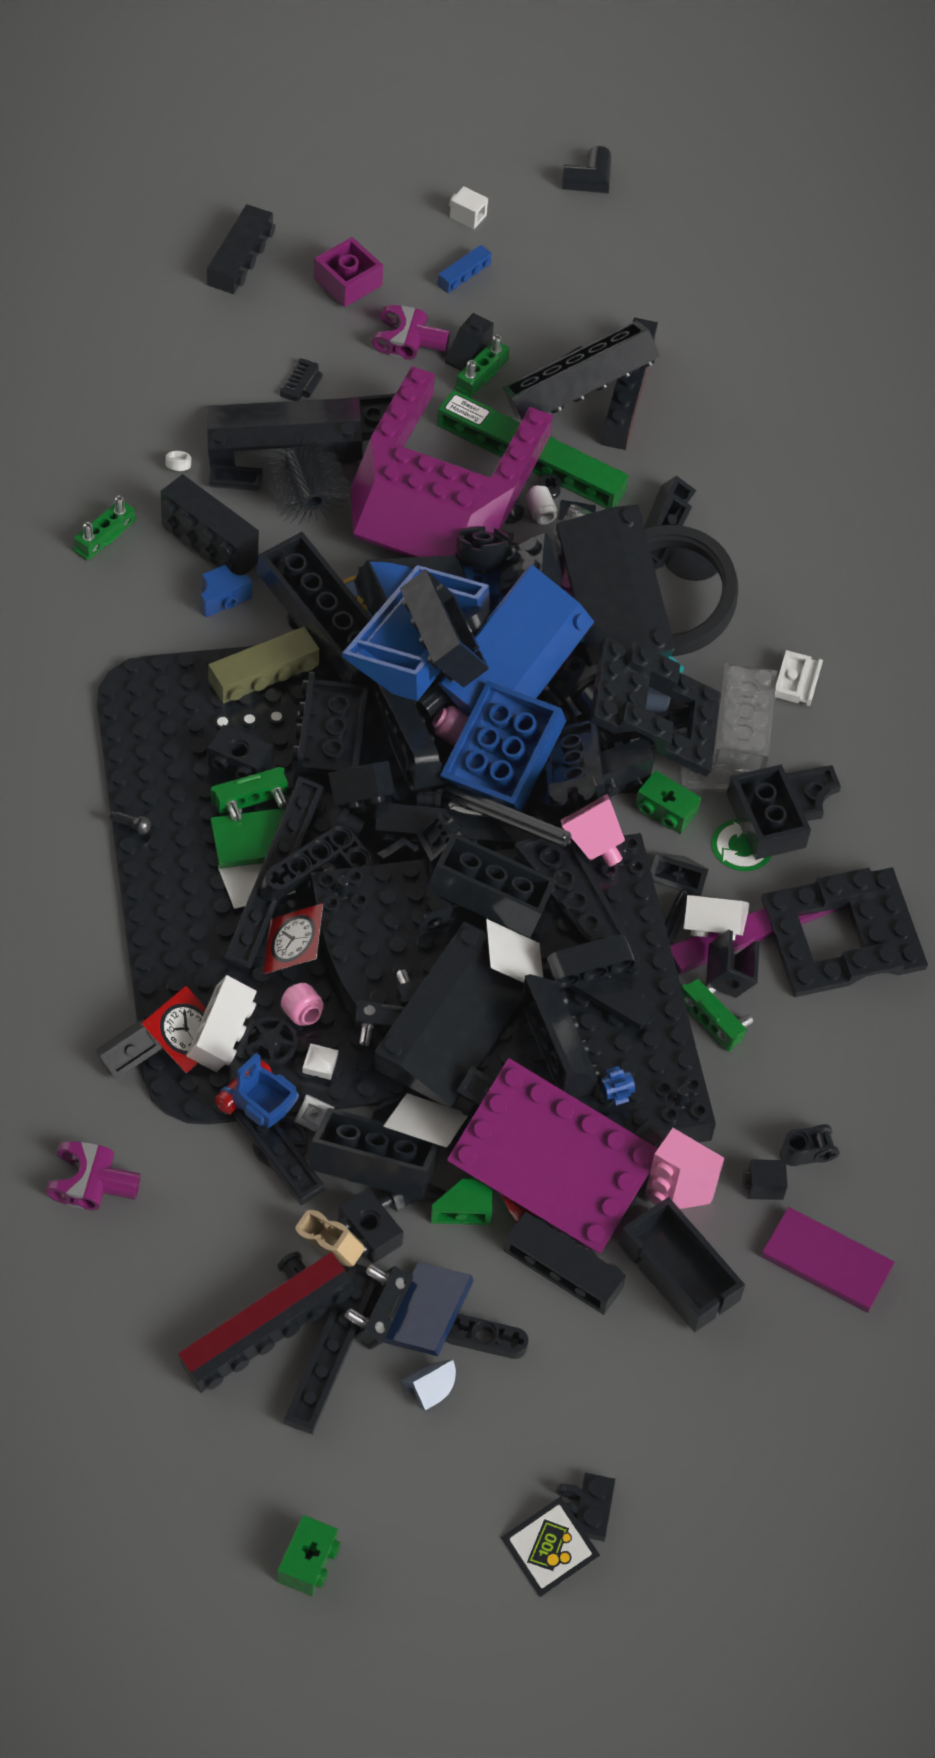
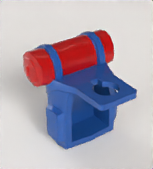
M256 1053L237 1071V1077L228 1086H224L214 1100L222 1112L232 1114L236 1109H241L255 1123L270 1128L288 1113L298 1100L299 1095L296 1087L280 1074L274 1075L269 1065L260 1060V1055Z

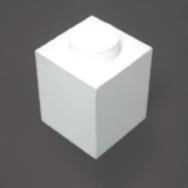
M463 186L457 194L454 193L449 201L450 218L475 229L487 216L488 198Z

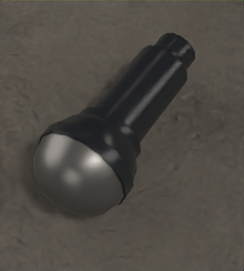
M113 811L109 816L110 820L131 827L139 835L146 834L151 827V822L146 816L133 817Z

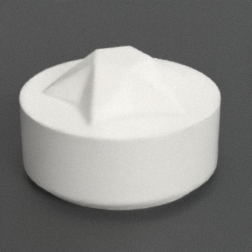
M171 451L166 454L165 465L167 468L175 471L188 470L191 467V456L183 451Z

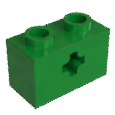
M655 770L639 789L635 807L644 815L651 816L661 822L666 828L681 834L697 815L701 797Z
M303 1515L277 1570V1582L313 1596L316 1587L322 1588L326 1581L329 1570L325 1569L329 1558L335 1560L339 1552L341 1542L338 1541V1528ZM311 1553L316 1555L312 1556L311 1560L305 1559V1557L308 1558L311 1555Z

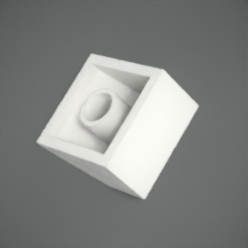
M687 895L684 929L691 930V936L707 937L708 932L719 933L720 936L729 929L733 931V940H735L736 935L743 936L749 903Z

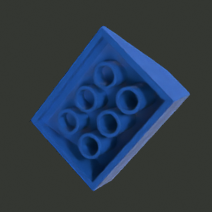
M487 680L440 775L441 778L471 793L522 812L565 725L566 719L562 709Z

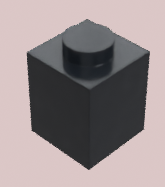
M750 1160L748 1170H743L742 1176L743 1188H748V1199L784 1200L788 1187L786 1160Z

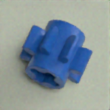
M619 1066L605 1070L606 1075L600 1079V1089L604 1099H611L616 1105L629 1102L628 1096L635 1092V1084L629 1071L624 1072L623 1069L620 1070Z

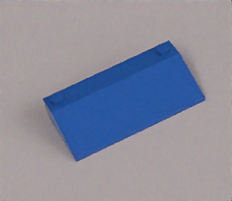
M417 565L345 649L342 656L392 694L418 701L442 670L440 668L436 670L430 664L427 658L430 654L419 640L420 632L411 623L410 619L413 616L402 603L404 597L400 588L426 569L439 580L440 584L442 583L455 594L463 613L470 607L480 606L486 616L490 611L489 585Z
M529 565L474 636L489 669L464 688L456 681L450 682L445 675L438 684L468 717L487 680L536 699L592 626L594 620L577 600L535 566Z

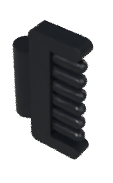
M300 358L298 360L299 365H296V369L293 370L294 373H291V377L288 378L283 388L280 389V396L293 401H300L302 396L310 398L323 377V374L318 371V363Z

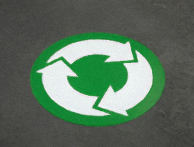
M737 819L724 822L713 833L711 840L713 853L722 864L731 869L754 871L765 866L772 857L755 860Z

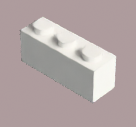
M226 975L215 987L186 1056L215 1072H218L224 1065L229 1066L236 1054V1050L233 1049L235 1042L240 1041L246 1030V1026L243 1025L245 1018H249L255 1009L256 1003L253 1002L257 991Z

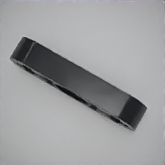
M458 1314L454 1324L459 1325L457 1334H452L450 1330L446 1342L452 1345L511 1359L522 1357L527 1351L529 1342L527 1333L520 1328ZM469 1327H473L471 1338H467ZM480 1330H488L492 1333L493 1339L490 1342H481L477 1339L476 1334ZM499 1334L503 1335L501 1345H497ZM513 1338L518 1339L516 1348L510 1347V1342Z

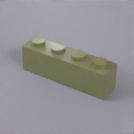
M304 626L208 664L209 682L223 704L231 700H238L246 694L263 690L271 684L288 680L291 676L304 671H310L319 666V648Z

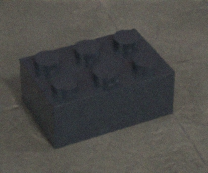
M782 764L730 777L726 795L755 860L807 847L811 828Z

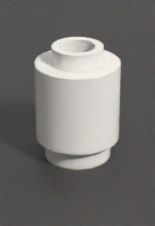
M539 485L531 487L525 495V501L533 519L541 525L551 523L556 518L557 508L549 489Z

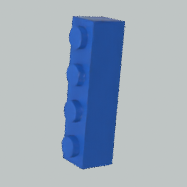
M482 245L478 246L439 273L437 285L447 293L457 289L459 285L467 282L469 278L477 275L482 269L491 264L492 253Z

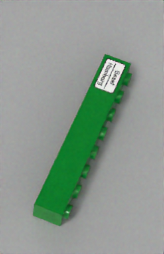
M455 390L441 404L437 414L438 427L501 458L521 423ZM549 437L532 470V473L540 477L546 474L558 476L561 480V487L606 509L615 507L627 491L629 475L621 470L584 454L553 437Z

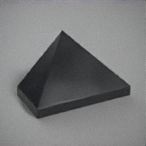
M657 852L651 867L653 881L699 896L702 894L709 871L707 867L686 856Z

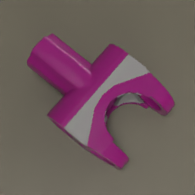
M388 305L382 309L380 315L382 322L395 330L374 334L372 345L377 351L392 357L408 360L416 357L419 347L443 352L447 351L450 331L426 326L428 316L424 311L400 305ZM392 313L396 316V318H391L386 314ZM378 340H383L386 343H388V345H383L379 343Z
M69 1141L59 1145L58 1157L70 1162V1165L75 1166L79 1171L72 1178L49 1181L45 1192L51 1199L85 1210L99 1209L103 1193L133 1200L136 1199L140 1187L141 1173L112 1168L115 1154L111 1149L86 1142Z

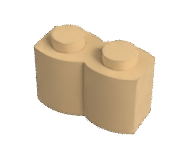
M307 1210L295 1227L298 1234L317 1252L323 1255L332 1252L340 1264L344 1266H354L365 1250L364 1245L343 1224L337 1221H329L322 1213L315 1210Z

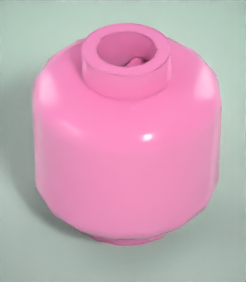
M455 706L442 707L432 721L434 734L448 744L455 746L469 717Z
M298 983L290 986L281 999V1007L293 1023L300 1026L315 1023L323 1011L324 1003L322 998L307 983Z

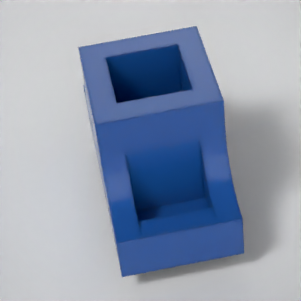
M226 565L202 574L201 612L207 618L251 599L252 581L249 576L235 575L229 571Z

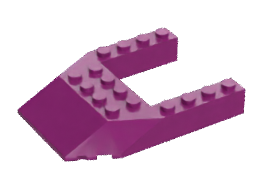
M411 366L373 432L352 483L350 496L353 537L408 557L456 555L459 562H462L457 554V534L459 535L460 530L476 526L486 527L485 532L494 533V528L501 530L551 436L553 415L529 407L492 477L484 476L404 447L434 395L435 374Z

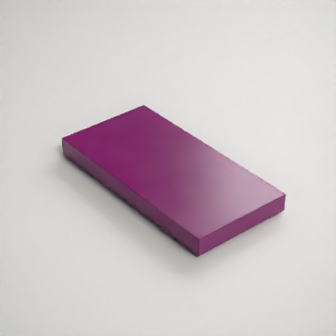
M791 1207L787 1208L761 1255L762 1258L867 1313L895 1261Z

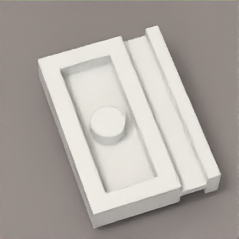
M786 650L773 697L795 703L801 701L807 703L806 706H810L823 660H812L810 656Z

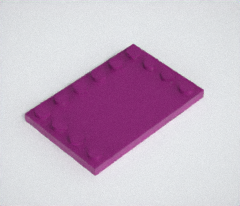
M508 1058L447 1161L601 1254L649 1174L654 1154L658 1148Z

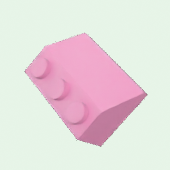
M672 1128L654 1154L645 1196L654 1205L670 1197L679 1209L710 1204L715 1194L724 1157Z

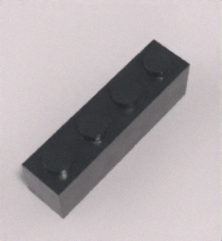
M248 204L245 205L207 267V286L231 294H235L238 287L243 286L247 272L254 268L256 257L258 254L263 253L268 237L272 238L275 232L272 212Z
M525 1212L505 1239V1253L603 1315L624 1287L626 1275L618 1266L601 1260L594 1251L586 1247L582 1248L573 1242L566 1233L557 1232L538 1216H532Z

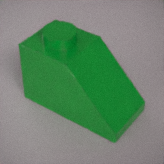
M475 1177L460 1180L432 1204L431 1224L490 1225L492 1216V1188Z

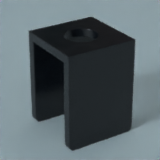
M728 929L708 945L706 986L737 998L758 983L760 943L754 941L735 955L734 969H732L733 931ZM726 980H733V985H728L724 982Z

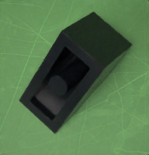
M472 313L459 328L445 363L462 371L467 366L469 360H474L492 342L494 323Z

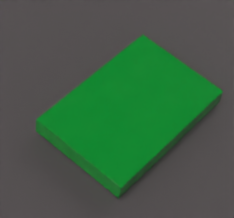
M286 808L242 813V818L239 821L238 819L233 821L231 815L212 817L211 828L219 869L263 863Z

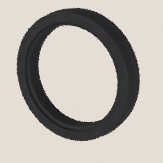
M662 525L645 529L650 551L665 547H679L694 551L710 561L721 578L722 593L713 613L697 627L686 632L672 634L676 650L671 656L695 652L719 637L727 628L734 615L738 599V578L733 562L720 543L700 530L681 525Z

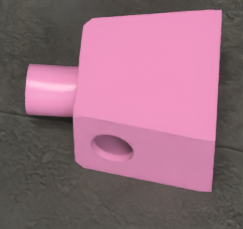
M608 794L561 820L564 830L572 834L571 838L590 860L602 855L608 867L622 860V856L616 846L624 842L625 839Z

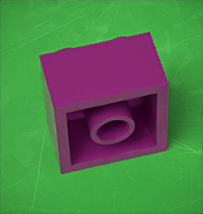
M350 237L314 258V280L345 308L382 286L383 264L358 241Z

